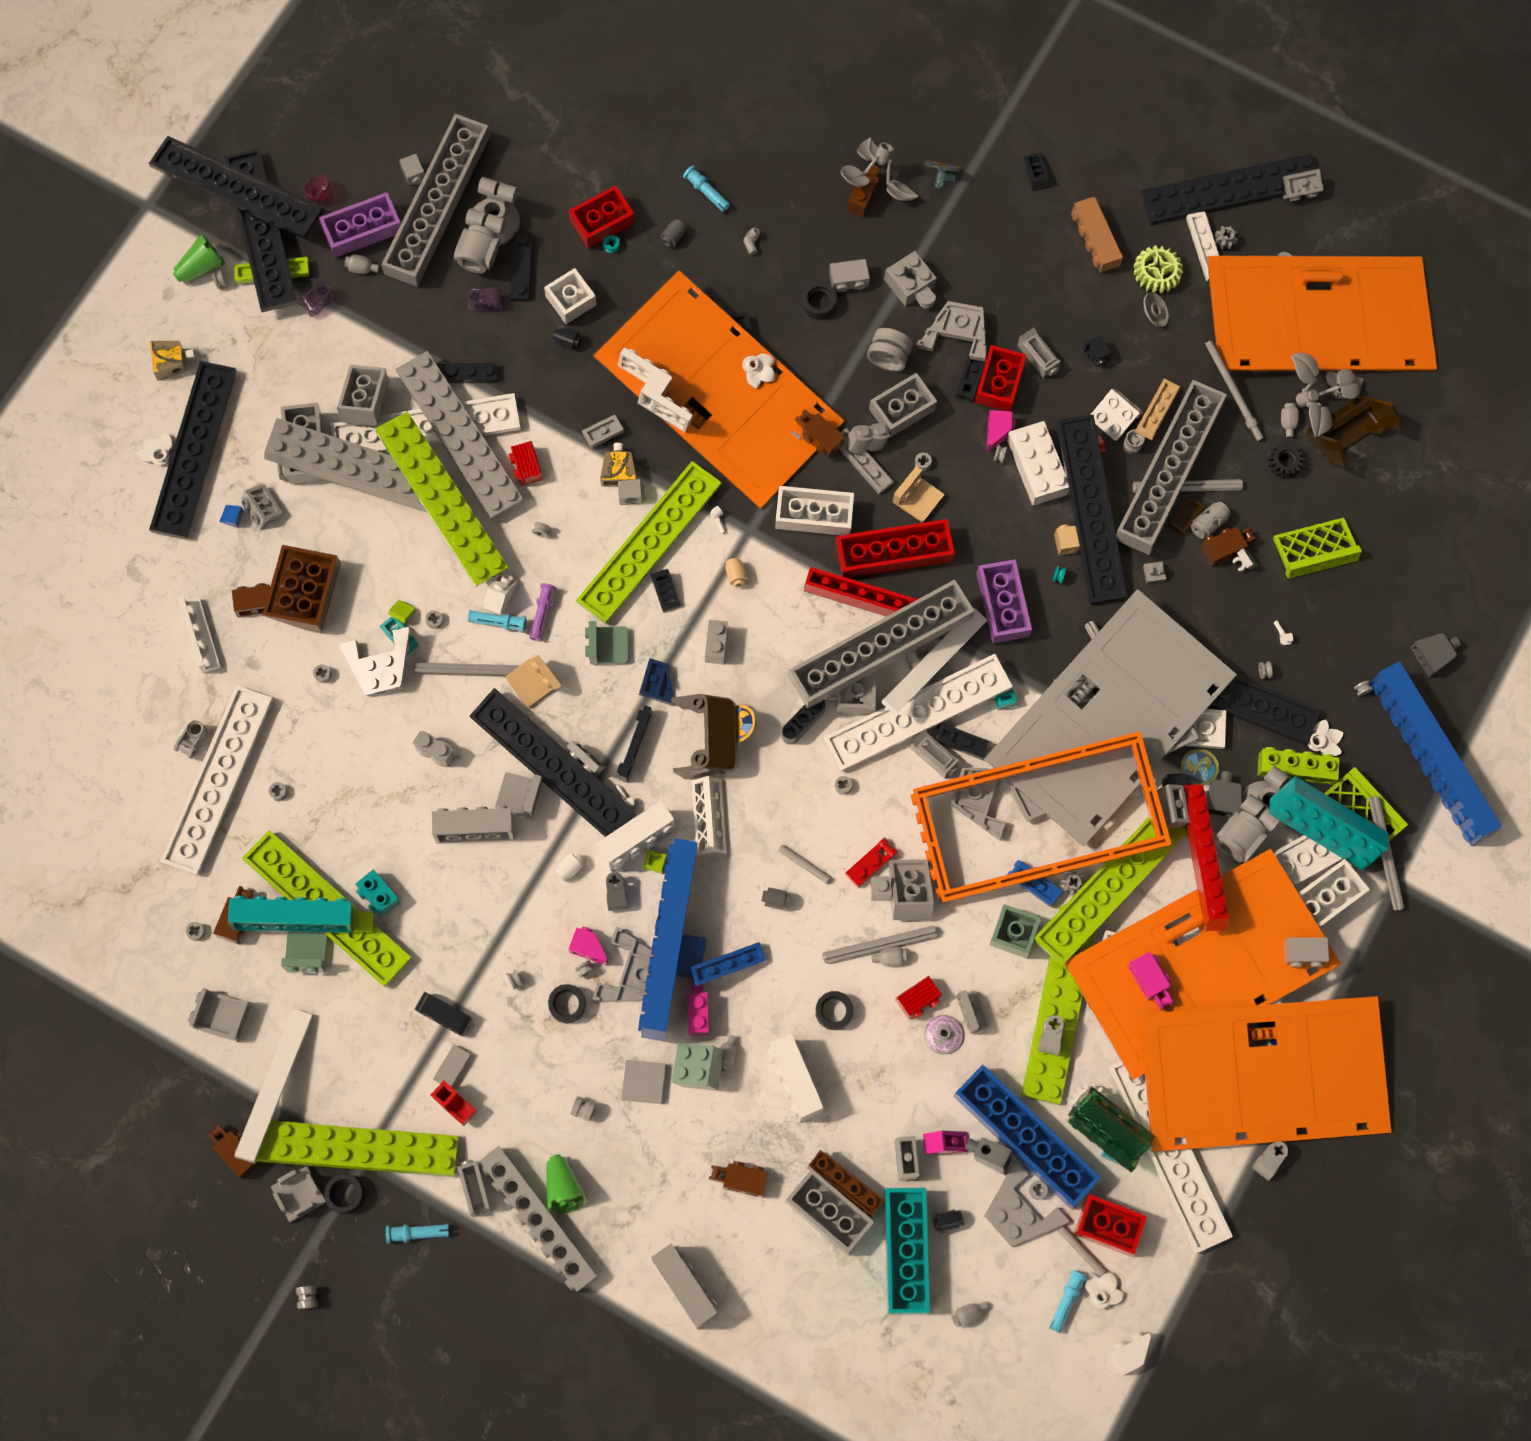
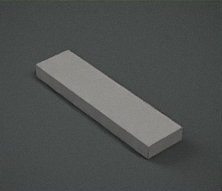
M847 428L843 430L841 434L845 436V441L839 450L880 495L892 486L894 481L866 450L861 453L850 452L846 443L850 431Z

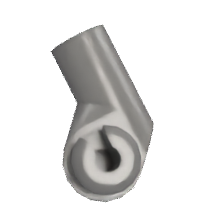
M757 228L749 230L744 238V244L749 255H755L758 252L755 242L760 235V231Z

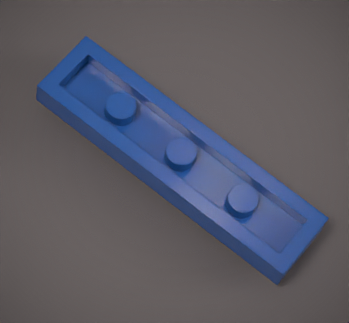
M758 942L691 966L688 970L695 987L766 961L761 944Z

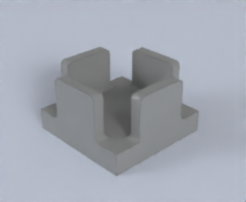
M307 1166L299 1171H291L277 1179L278 1183L271 1186L275 1200L290 1223L326 1203Z

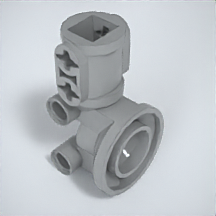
M482 177L479 182L478 193L487 195V199L479 202L473 209L470 208L468 210L465 222L470 227L469 229L464 228L454 253V260L464 269L474 273H484L486 270H490L499 246L511 241L514 238V232H518L520 228L519 213L514 205L511 204L516 200L518 188ZM499 212V214L496 216L489 213Z
M1275 765L1263 778L1266 781L1252 783L1241 793L1242 805L1240 808L1242 811H1236L1214 838L1219 849L1237 862L1243 861L1245 863L1268 836L1267 834L1276 833L1286 826L1285 823L1270 815V808L1262 802L1263 796H1274L1291 780L1288 775Z

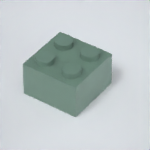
M1004 904L989 945L1027 958L1041 917Z
M678 1043L672 1083L686 1088L718 1090L724 1050L714 1045Z

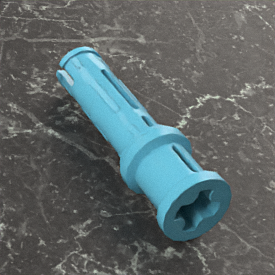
M694 165L686 170L683 175L684 179H688L696 190L703 192L721 212L728 209L730 203L707 182L706 176H702Z
M470 610L468 622L500 626L504 630L514 629L524 633L527 617L511 616L509 613L497 615Z
M404 1224L402 1227L386 1225L387 1244L393 1241L408 1243L410 1239L449 1237L448 1231H442L448 1230V1224L409 1227L407 1224Z
M1074 1270L1070 1271L1071 1276L1067 1286L1063 1287L1064 1294L1049 1326L1050 1329L1058 1333L1062 1332L1075 1299L1080 1297L1081 1287L1084 1281L1088 1279L1085 1275Z

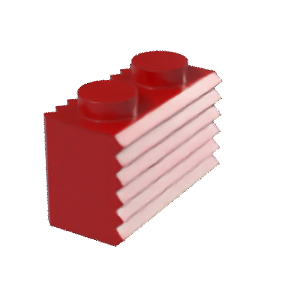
M532 441L511 446L512 453L508 455L511 464L516 466V470H513L516 481L520 480L521 486L543 480Z
M927 976L897 996L895 1000L908 1019L912 1017L917 1019L924 1014L923 1010L928 1006L933 1008L941 1002L939 999L942 997V993L930 976Z

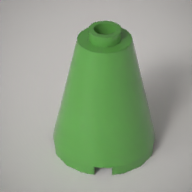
M201 234L175 265L173 275L179 282L183 281L186 283L222 267L226 263L221 256L218 257L217 250L210 241Z
M559 1154L549 1157V1160L546 1162L547 1209L549 1213L552 1214V1210H555L557 1214H563L579 1209L578 1204L583 1202L585 1205L588 1199L567 1159Z

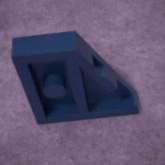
M649 658L638 695L673 706L674 703L671 702V698H673L672 683L667 663Z

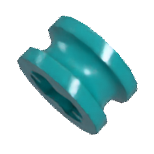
M615 235L606 236L603 240L604 250L610 254L616 253L620 247L619 239ZM608 242H612L614 247H611Z
M1057 565L1053 582L1059 581L1062 584L1066 571L1065 567L1061 569Z

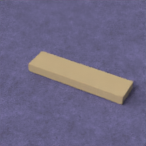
M1166 379L1163 380L1135 431L1136 433L1150 440L1153 439L1180 386Z

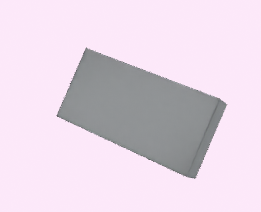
M453 1044L433 1080L439 1084L444 1080L453 1087L471 1054Z

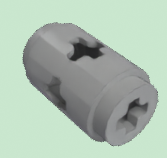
M1220 501L1210 505L1193 520L1191 525L1193 533L1201 539L1209 537L1229 519L1230 511L1228 507Z

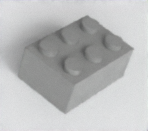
M349 365L337 406L341 422L377 426L389 385L386 368Z
M915 373L870 400L869 410L879 423L887 426L890 437L934 412L937 400L918 374Z

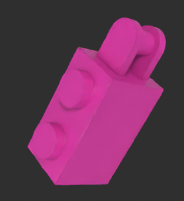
M1149 951L1129 962L1127 966L1146 999L1153 998L1158 1008L1163 1010L1164 1006L1173 1004L1167 992L1171 980L1166 972L1161 971L1159 967L1161 964L1155 954L1152 955ZM1162 993L1164 998L1159 1000L1157 995Z
M692 981L691 993H687L689 1037L709 1036L707 993H703V984L694 987Z

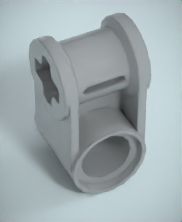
M193 720L189 722L182 735L177 739L174 751H180L188 755L189 759H193L208 735L207 728L200 721ZM201 727L200 733L194 735V729Z
M1052 1015L1045 1021L1038 1047L1039 1052L1059 1055L1064 1026L1061 1017ZM1052 1021H1056L1055 1025L1058 1026L1054 1030L1049 1025Z
M1283 1142L1271 1143L1254 1162L1252 1168L1265 1179L1270 1180L1287 1156V1146ZM1279 1147L1280 1154L1275 1155V1150L1273 1148Z

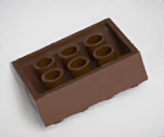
M282 545L262 615L303 630L322 633L341 565L338 556Z

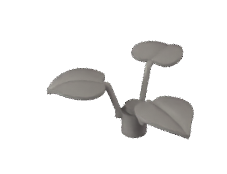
M872 138L865 140L860 144L857 152L863 159L872 160L867 169L861 172L858 168L850 165L844 166L841 169V175L847 182L854 186L864 187L870 182L865 175H867L875 162L880 165L888 163L886 181L887 185H889L887 187L888 193L902 201L913 200L919 196L901 182L896 180L890 181L891 162L893 160L890 156L894 149L888 143L883 142L878 148Z
M1306 353L1293 354L1291 358L1294 361L1297 375L1303 383L1308 384L1302 389L1303 392L1297 394L1296 401L1300 407H1309L1311 426L1315 437H1318L1332 426V416L1326 407H1322L1321 403H1315L1319 396L1341 389L1344 398L1353 399L1360 393V384L1352 371L1343 369L1337 375L1338 386L1319 393L1316 390L1309 389L1316 381L1315 376L1319 374L1317 361Z

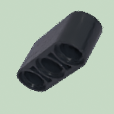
M824 700L817 703L821 706L820 710H814L812 707L807 709L806 705H804L783 726L781 737L786 744L796 743L824 714ZM805 717L808 719V722L803 724L798 719ZM792 730L795 732V735L788 737L785 733Z
M427 992L423 993L414 1008L418 1013L464 1037L474 1020L467 1014Z

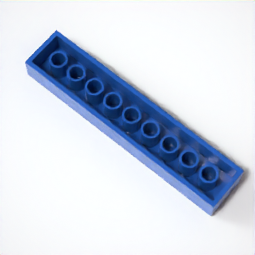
M1400 661L1380 671L1371 682V686L1374 688L1373 692L1380 697L1383 708L1391 715L1392 723L1402 733L1403 741L1408 743L1412 749L1413 757L1420 762L1423 773L1432 782V788L1441 796L1443 806L1449 809L1453 822L1462 831L1464 840L1473 846L1493 835L1502 825Z
M674 838V843L669 844L664 880L667 881H663L661 899L664 900H660L658 917L661 919L657 918L654 936L658 937H653L651 955H654V957L650 956L648 974H651V976L647 975L645 993H648V995H643L641 1012L645 1013L640 1014L638 1031H642L641 1038L665 1042L698 844L696 841Z

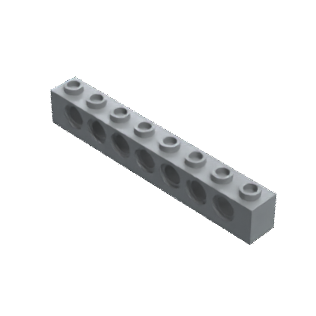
M500 1146L480 1160L482 1164L480 1167L481 1171L486 1177L490 1175L493 1178L494 1182L492 1185L498 1193L502 1191L507 1197L504 1199L505 1203L510 1209L515 1208L519 1213L516 1217L522 1226L527 1224L531 1229L528 1234L534 1242L539 1240L543 1245L540 1250L548 1259L551 1256L555 1261L552 1266L558 1274L564 1273L567 1278L565 1283L571 1291L576 1290L579 1293L597 1279L596 1274ZM498 1167H504L506 1173L502 1177H497L495 1170ZM510 1183L518 1184V1189L515 1193L507 1191ZM522 1199L530 1200V1206L527 1209L519 1207ZM535 1215L542 1217V1223L538 1226H534L531 1223V1219ZM548 1231H552L555 1235L551 1242H546L543 1239L544 1234ZM561 1247L567 1250L566 1256L562 1259L556 1257V1250ZM571 1264L579 1266V1272L576 1275L568 1273V1267Z

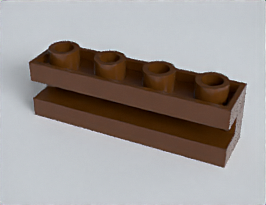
M822 1150L817 1153L807 1169H813L869 1218L874 1216L885 1201Z

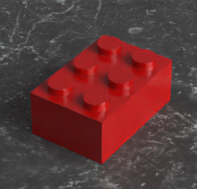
M616 185L569 210L570 222L587 248L600 243L606 236L615 235L635 224L634 212Z
M991 345L975 403L1003 411H1011L1026 354Z
M1089 1194L1085 1198L1073 1235L1132 1257L1135 1255L1147 1216Z

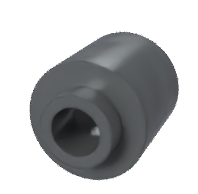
M677 219L671 221L661 234L663 244L668 247H674L685 234V224Z
M768 887L767 891H763L761 902H765V907L783 910V908L788 909L791 894L786 893L785 890Z

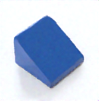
M226 505L219 522L237 528L244 512L243 508L236 505Z

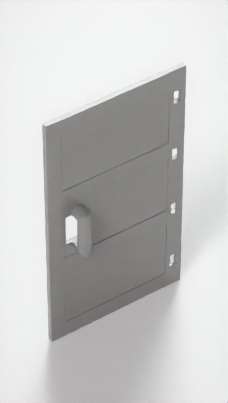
M1137 589L984 760L993 768L1141 731L1152 770L1237 674ZM1084 675L1087 678L1086 681L1068 698L1065 695L1066 692ZM1214 684L1218 689L1211 696L1207 690ZM1097 686L1100 690L1083 709H1080L1078 707L1079 704ZM1175 727L1180 732L1172 739L1168 734ZM1130 747L1006 778L1083 847L1140 784L1139 778L1134 783L1129 779L1137 771ZM1097 814L1102 819L1094 827L1090 821Z

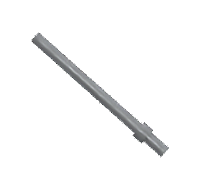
M1212 340L1208 341L1205 345L1246 419L1245 423L1248 429H1251L1257 441L1264 438L1257 426L1256 418H1253Z

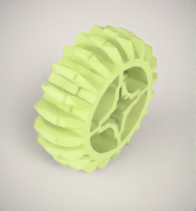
M1156 245L1153 249L1148 247L1146 252L1142 251L1134 264V275L1137 276L1136 282L1141 281L1140 287L1146 286V291L1153 289V293L1159 290L1160 294L1164 290L1168 292L1171 288L1174 289L1177 283L1180 282V277L1183 274V264L1180 263V258H1175L1176 252L1171 254L1170 248L1166 251L1163 246L1158 249ZM1153 260L1152 264L1144 266L1147 262ZM1172 273L1170 277L1163 279V276Z

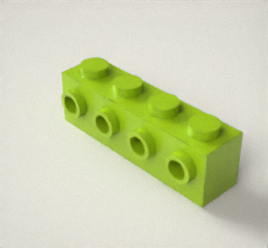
M1266 747L1259 753L1257 776L1265 777L1275 765L1291 779L1296 776L1304 782L1334 785L1338 781L1339 758L1334 757L1332 754L1320 756L1314 755L1315 753L1313 752L1295 753V750L1291 749L1277 751L1276 748Z

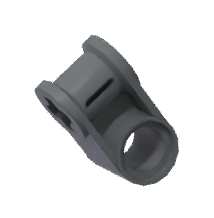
M612 872L606 877L608 911L628 909L623 877L618 872ZM614 878H617V881H619L617 886H613V883H611Z

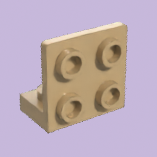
M916 466L894 493L893 503L923 523L944 497V493L922 479V470Z
M537 654L533 655L505 677L526 707H530L548 692L557 690L561 686L548 666Z

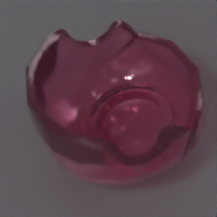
M320 174L319 178L311 177L303 187L305 197L314 202L327 199L331 192L328 177Z

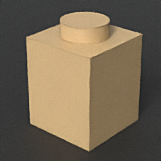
M1062 525L1058 527L1054 536L1059 556L1077 553L1080 545L1075 526Z

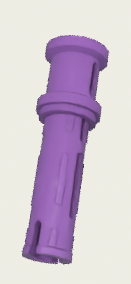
M541 583L540 596L536 600L538 607L529 639L534 641H541L549 608L553 606L552 599L554 592L557 591V587L551 584Z

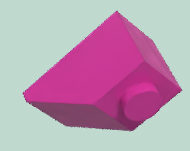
M990 410L988 416L987 452H991L1008 438L1011 430H1014L1015 419L1012 418V412Z
M583 926L581 929L576 927L568 949L569 953L607 966V957L593 930Z
M941 1130L923 1134L925 1154L940 1155L969 1152L965 1149L968 1142L967 1132Z

